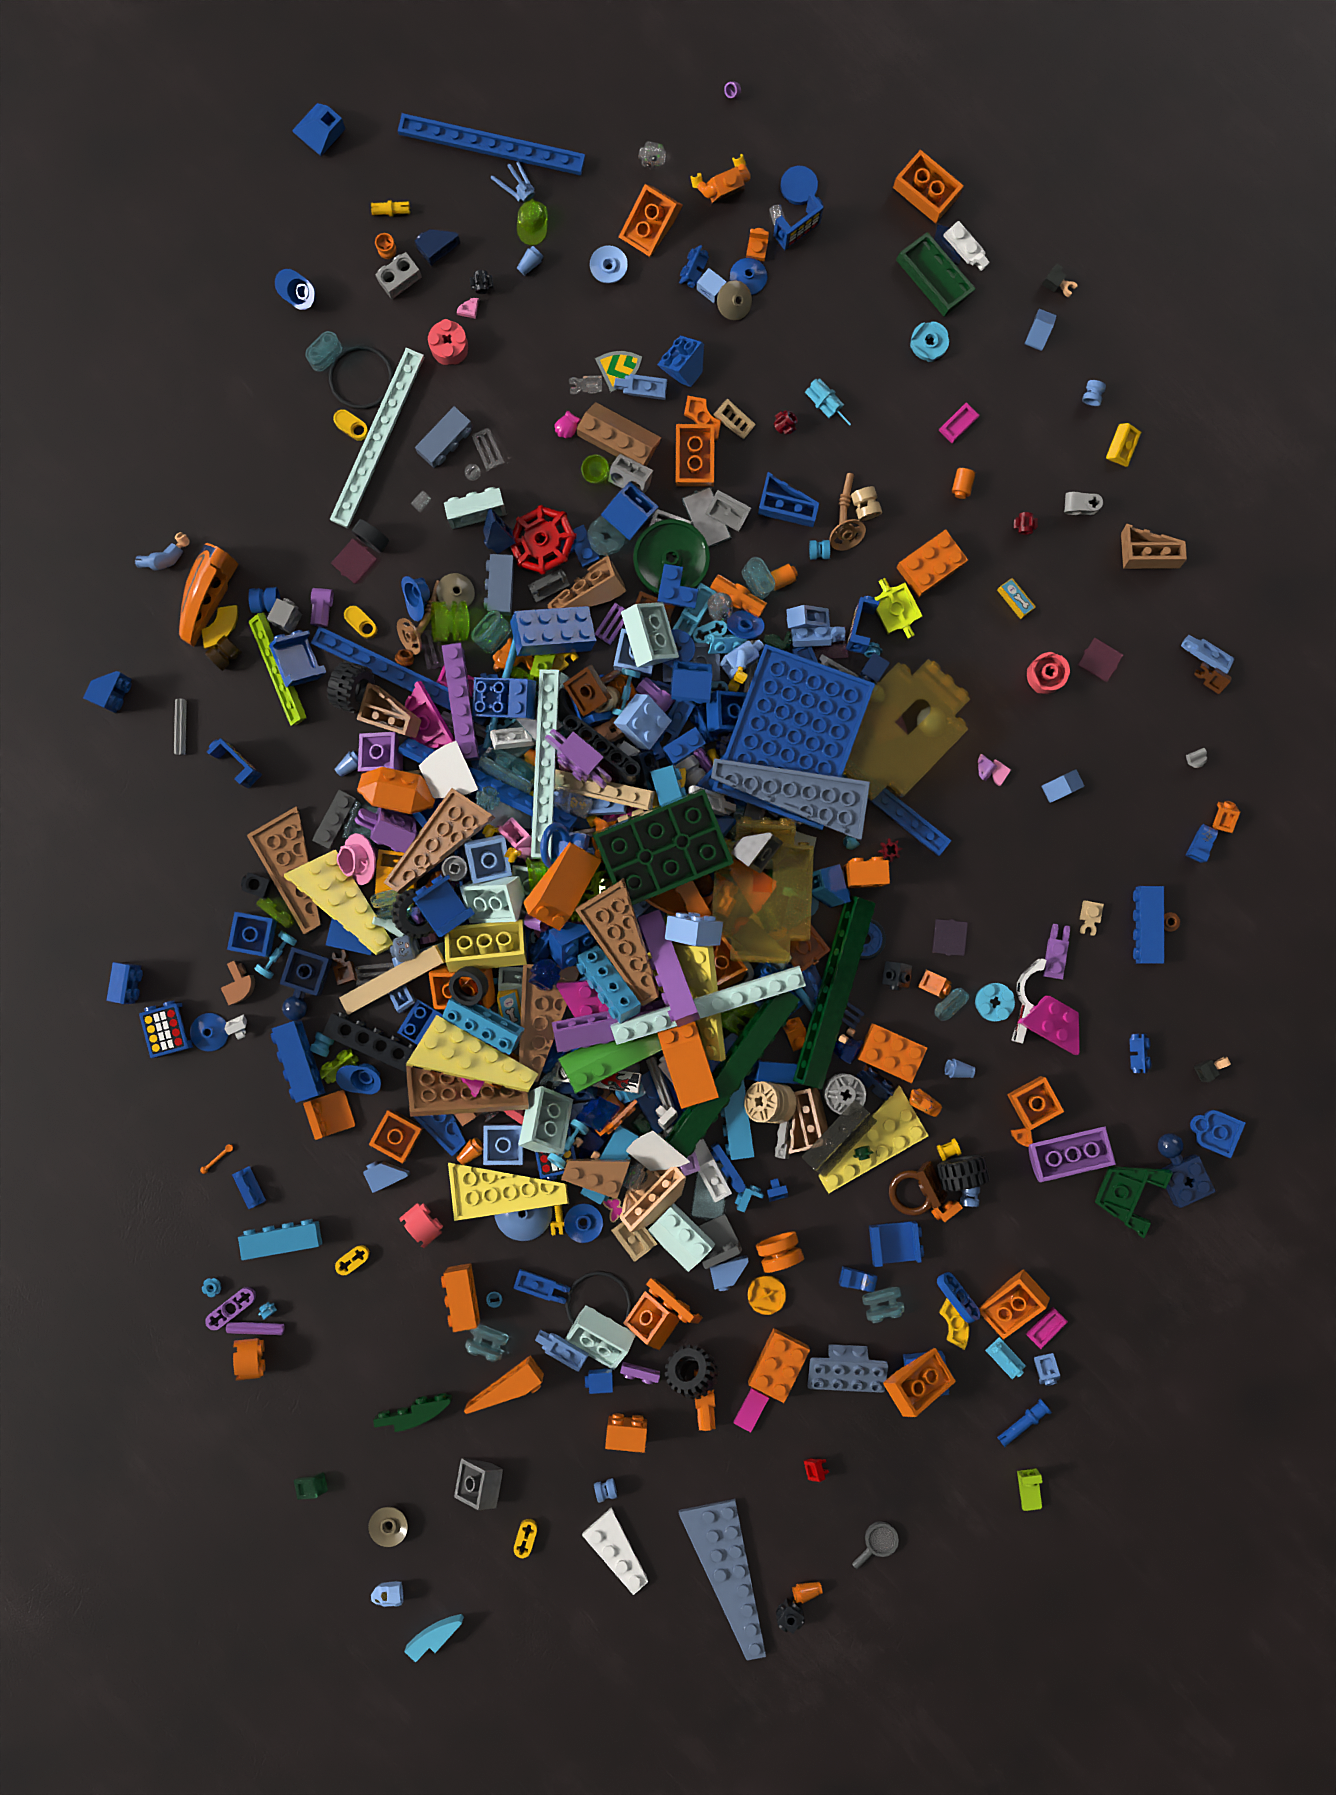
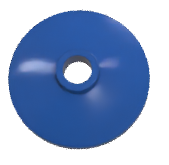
M743 258L732 266L730 281L737 280L743 282L749 288L751 295L759 293L766 285L767 271L760 261L753 258ZM746 272H751L752 275H751V276H747L745 273H746Z
M736 611L727 619L728 630L738 638L754 639L759 637L764 631L765 625L762 618H757L747 611Z
M206 1013L197 1017L190 1029V1036L194 1045L203 1051L220 1049L229 1037L225 1031L226 1021L215 1013ZM206 1029H209L211 1031V1034L209 1036L205 1035Z
M590 1204L575 1205L565 1216V1231L576 1242H590L597 1238L602 1230V1216L598 1209ZM581 1219L587 1220L585 1225H580Z

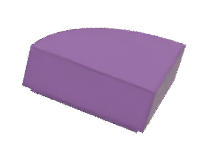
M981 754L978 759V773L981 779L986 781L997 765Z

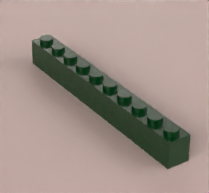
M850 896L851 902L844 903L793 1078L795 1082L821 1090L826 1080V1074L831 1063L832 1053L837 1042V1036L842 1025L843 1015L847 1007L876 905L874 902L855 896Z
M791 992L778 994L763 1001L725 1054L726 1059L721 1061L712 1072L719 1098L687 1107L664 1139L685 1158L693 1154L696 1144L706 1136L707 1129L716 1122L722 1108L729 1104L730 1097L739 1090L745 1076L752 1072L755 1062L762 1058L767 1045L774 1041L775 1034L785 1026L790 1013L797 1009L800 999Z

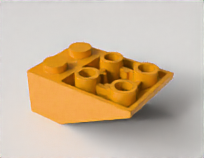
M378 850L375 908L393 910L392 904L397 900L395 898L401 895L383 882L404 855L403 852ZM417 881L408 889H406V891H408L411 888L416 889ZM414 903L408 907L407 912L412 911Z

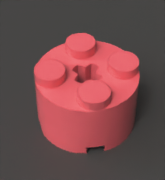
M448 319L438 322L431 328L428 335V343L433 357L443 365H456L462 362L468 353V341L463 328L458 323Z
M1053 652L1041 654L1027 668L1028 683L1040 694H1050L1065 685L1070 674L1067 660ZM1045 672H1051V675H1046Z
M417 1203L399 1219L400 1221H406L404 1227L417 1242L422 1241L421 1247L425 1248L442 1233L443 1225L437 1218L433 1220L430 1217L429 1213L431 1211L424 1203L421 1205Z

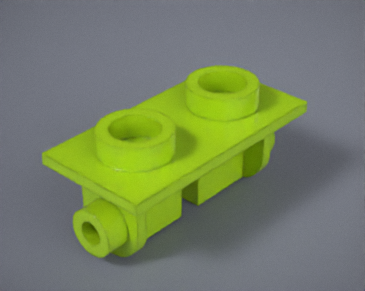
M351 1047L348 1050H343L336 1056V1059L332 1062H326L321 1067L320 1076L328 1084L330 1082L334 1083L336 1081V1073L341 1067L346 1065L356 1066L359 1059L356 1055L353 1056Z

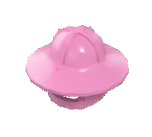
M355 833L350 835L345 842V846L341 847L337 854V863L346 876H352L356 884L364 885L369 883L374 876L378 851L372 847L370 841L364 835Z

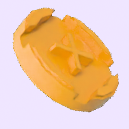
M763 1275L751 1282L747 1297L750 1305L756 1312L771 1315L783 1307L786 1301V1291L779 1279L771 1275Z

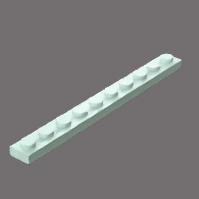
M408 348L405 349L331 515L330 520L349 529L425 358L423 354Z
M540 669L531 843L532 859H542L540 853L542 835L545 829L553 823L556 749L545 740V736H552L550 734L552 729L557 731L559 670ZM553 833L549 839L548 853L550 859L552 858Z
M797 966L697 997L693 1000L701 1019L806 986L801 968ZM670 1006L630 1018L621 1024L619 1022L611 1024L610 1027L616 1045L676 1027V1022H671L667 1012L671 1010Z

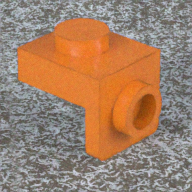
M800 1017L789 1019L783 1029L793 1051H796L803 1047L807 1032Z

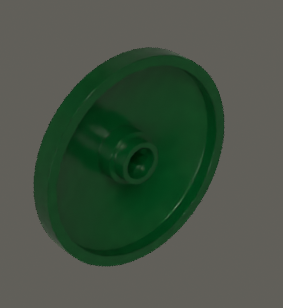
M668 519L656 522L643 531L636 542L633 560L635 571L641 582L649 590L659 594L664 564L683 567L680 586L696 588L707 574L710 553L704 536L697 528L685 521Z

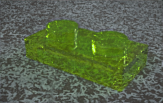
M260 898L257 901L256 905L285 928H290L294 924L291 920L292 916L285 910L279 911L276 908L277 904L271 899Z

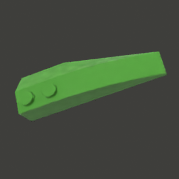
M653 1033L616 1045L614 1040L606 1044L600 1043L587 1048L581 1047L558 1060L575 1094L662 1051L658 1034Z

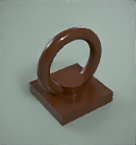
M591 664L564 682L563 685L584 717L612 699L605 686L617 679L621 672L616 669L600 678Z
M931 1161L923 1163L918 1171L907 1170L900 1172L892 1179L889 1186V1197L893 1206L901 1213L910 1216L921 1215L928 1211L931 1206L933 1208L941 1206L948 1195L945 1190H942L939 1176ZM907 1178L919 1180V1187L923 1195L927 1196L924 1204L917 1208H909L899 1201L896 1190L902 1180Z

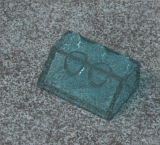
M491 744L481 756L478 769L482 770L486 775L493 776L503 783L530 795L534 790L535 766L504 749L494 750L493 744Z

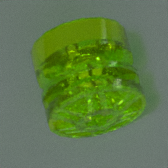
M432 601L431 627L434 642H447L449 633H452L454 642L458 641L459 633L462 641L468 640L470 615L466 601L459 602V609L456 601H452L450 610H448L445 601Z
M753 1003L721 1012L722 1026L728 1031L740 1035L742 1031L737 1028V1025L740 1023L745 1027L747 1024L743 1021L744 1016L751 1019L758 1008Z

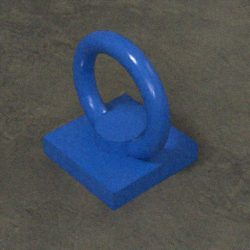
M559 822L550 824L545 829L540 844V853L545 869L548 870L569 842L587 851L590 836L582 833L568 832L567 828ZM553 833L552 858L550 859L548 853L549 839Z

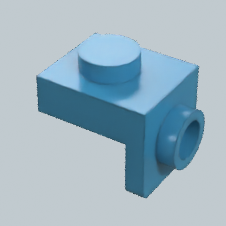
M640 1082L639 1094L618 1090L615 1091L618 1100L624 1104L645 1095L646 1091Z
M750 1185V1187H745V1191L738 1193L735 1200L737 1210L745 1212L751 1195L763 1198L764 1194L760 1192L761 1188Z

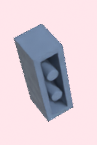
M453 407L415 447L417 453L433 468L441 465L446 459L445 456L458 447V442L463 437L469 436L473 428L471 421L456 407Z
M490 554V560L486 561V571H489V579L485 580V590H488V598H484V609H487L489 615L512 616L515 563L513 555Z

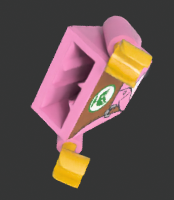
M513 817L502 826L494 827L487 824L484 827L482 834H485V837H492L494 833L503 835L512 846L508 848L504 857L509 858L508 862L514 863L517 856L523 858L525 862L536 860L531 858L532 837Z

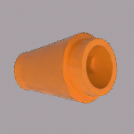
M476 1137L473 1140L470 1139L456 1157L459 1163L465 1165L483 1154L484 1144Z
M820 1582L796 1584L795 1587H792L796 1603L801 1602L803 1604L823 1594Z

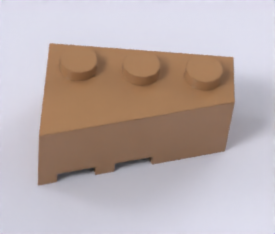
M1126 524L1121 532L1123 569L1181 568L1186 561L1185 541L1163 534L1161 536L1150 533L1149 530L1136 529L1132 527L1133 525Z
M371 683L367 684L357 720L416 738L422 720L380 686Z
M809 1088L794 1092L796 1109L792 1116L789 1154L831 1145L832 1141L819 1089Z
M568 1159L561 1180L617 1199L630 1160Z

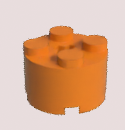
M259 1338L235 1340L234 1347H237V1352L233 1353L234 1374L237 1375L236 1381L257 1379L264 1376L266 1362L265 1359H261L265 1349L264 1340Z

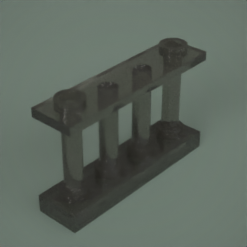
M854 1100L802 1158L825 1178L871 1129L877 1120Z

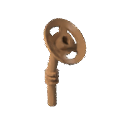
M847 473L843 494H840L841 498L838 503L840 506L839 525L834 528L830 535L831 546L840 551L856 546L863 539L866 532L862 521L857 519L847 520V508L851 502L850 493L854 474ZM850 523H856V524H858L859 526L854 527V526H853L852 524H850ZM838 537L840 540H843L842 544L836 543L834 540Z
M436 580L430 600L427 601L426 613L418 627H415L406 618H401L397 622L399 638L404 647L413 654L421 652V635L433 615L436 614L439 605L436 594L438 580ZM417 643H418V646H419V647H418V648H415V647H414V644H417Z

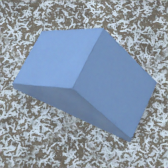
M1039 309L1025 344L1042 351L1054 326L1056 315Z
M1075 769L1041 787L1049 803L1084 787V784Z
M407 984L388 993L398 1013H404L413 1007L417 1001Z

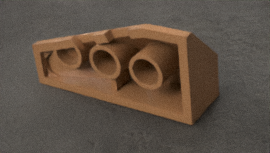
M607 555L587 569L589 572L582 579L578 577L574 580L575 584L573 587L564 589L547 604L548 609L591 607L611 601L626 592L623 580L610 557Z

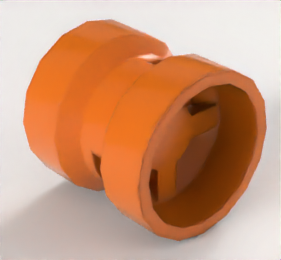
M388 233L379 234L375 239L378 253L384 259H391L397 251L394 240Z

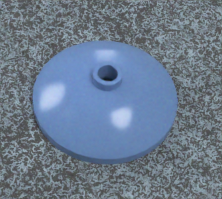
M552 1206L525 1210L526 1215L524 1217L519 1215V1211L495 1215V1220L499 1229L509 1238L518 1241H528L537 1238L548 1228L552 1218Z

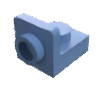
M1054 1354L1034 1357L1040 1385L1051 1386L1056 1384L1060 1378V1373Z

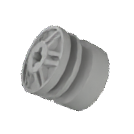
M839 1073L831 1076L826 1081L823 1087V1098L831 1110L839 1115L848 1116L862 1109L866 1101V1090L858 1078L847 1073ZM847 1089V1093H849L850 1096L845 1097V1099L843 1100L841 1092H845Z

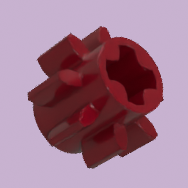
M785 410L775 415L777 420H775L774 426L779 433L786 435L796 430L794 425L797 424V417L793 412Z
M1030 512L1020 513L1019 517L1014 519V529H1018V533L1022 535L1032 534L1033 530L1038 528V518H1033L1034 514Z
M888 838L887 844L880 843L883 848L878 853L883 854V860L889 858L891 863L894 856L898 859L900 858V855L897 853L903 848H898V840L892 843L891 839ZM892 846V847H893V850H892V851L894 852V854L891 853V854L888 855V854H887L888 849H887L886 847L889 848V847Z

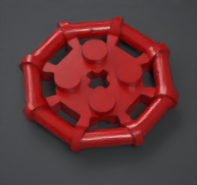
M538 505V508L516 518L517 522L513 530L516 543L511 545L510 548L519 568L533 570L543 575L554 567L568 561L567 558L573 542L577 538V534L574 533L566 512ZM544 516L553 517L554 519L548 522L545 521ZM538 517L537 520L533 521L530 524H527V522H529L530 520ZM560 523L565 530L564 533H560L557 528ZM522 527H524L525 534L524 536L522 535V538H519ZM540 535L546 537L543 543H537ZM561 540H566L563 550L560 552ZM520 545H523L526 551L523 555L518 547ZM553 554L557 556V558L545 563L546 558ZM534 557L538 559V564L529 562V558Z

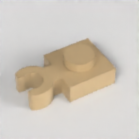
M1083 901L1080 920H1084L1085 924L1080 928L1081 934H1085L1087 927L1091 929L1090 935L1094 936L1096 934L1094 924L1101 922L1104 904Z

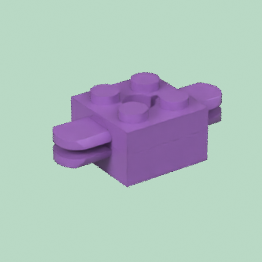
M552 729L550 731L552 736H545V740L557 750V762L562 767H568L572 770V775L579 781L584 780L586 782L591 778L601 788H605L607 786L606 782L609 783L612 780L611 776L599 767L603 756L575 732H572L566 739L555 729Z
M380 807L376 813L361 808L355 818V822L358 825L371 830L370 839L379 845L389 846L396 852L405 853L419 834L416 831L415 817L406 813Z

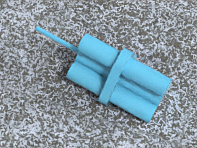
M820 378L818 380L815 379L805 391L816 404L815 407L817 409L820 408L829 419L838 412L851 425L839 412L844 404L835 395L836 392L833 389L830 390Z

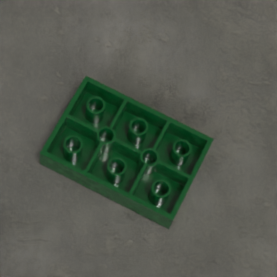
M702 788L592 833L612 884L614 885L624 878L632 905L734 863L705 789Z

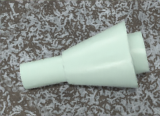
M374 916L372 924L384 927V929L398 937L405 935L395 927L396 925L392 919L385 920Z

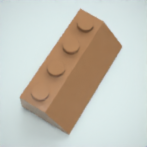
M596 402L585 412L577 427V436L616 457L622 454L644 466L648 465L662 439L658 435Z

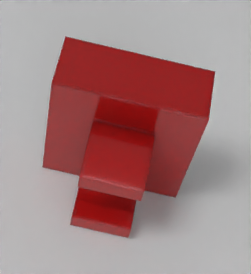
M809 1458L804 1461L808 1480L821 1482L826 1479L825 1475L829 1473V1470L822 1467L826 1459Z

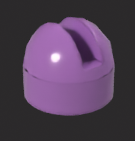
M728 82L724 88L725 95L728 98L739 96L741 93L740 84Z

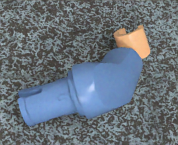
M179 532L175 536L178 542L176 545L171 543L163 552L151 553L149 556H137L136 559L141 560H135L136 566L138 568L150 567L156 571L174 565L183 553L181 547L189 545L188 537L186 534L183 535L182 532Z

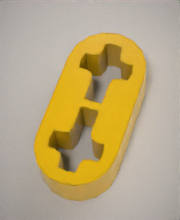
M358 1245L336 1262V1272L340 1275H347L369 1258V1249L364 1245ZM356 1250H363L365 1252L363 1255L364 1259L359 1257L355 1260L353 1258L358 1253ZM350 1260L352 1263L348 1265V1270H342L340 1268L342 1265L341 1261L346 1263Z
M525 1519L520 1525L514 1545V1553L519 1558H526L531 1552L537 1533V1523L532 1519ZM531 1525L532 1530L528 1536H525L526 1529L523 1527ZM523 1540L527 1541L526 1549L524 1552H520V1548L517 1546H521Z

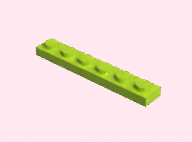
M258 613L248 622L290 726H294L307 717L294 686L285 687L269 647L274 640L269 622L264 613Z

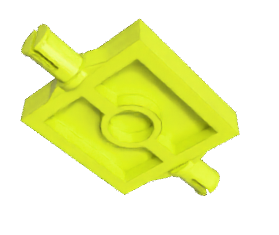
M886 578L881 579L878 582L883 592L875 597L876 601H880L876 613L887 634L903 629L908 639L915 636L910 625L912 622L922 618V614L906 583L890 588Z

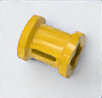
M955 1138L947 1144L936 1146L942 1161L956 1154L961 1155Z

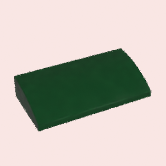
M928 232L902 250L896 259L944 317L975 291V287Z

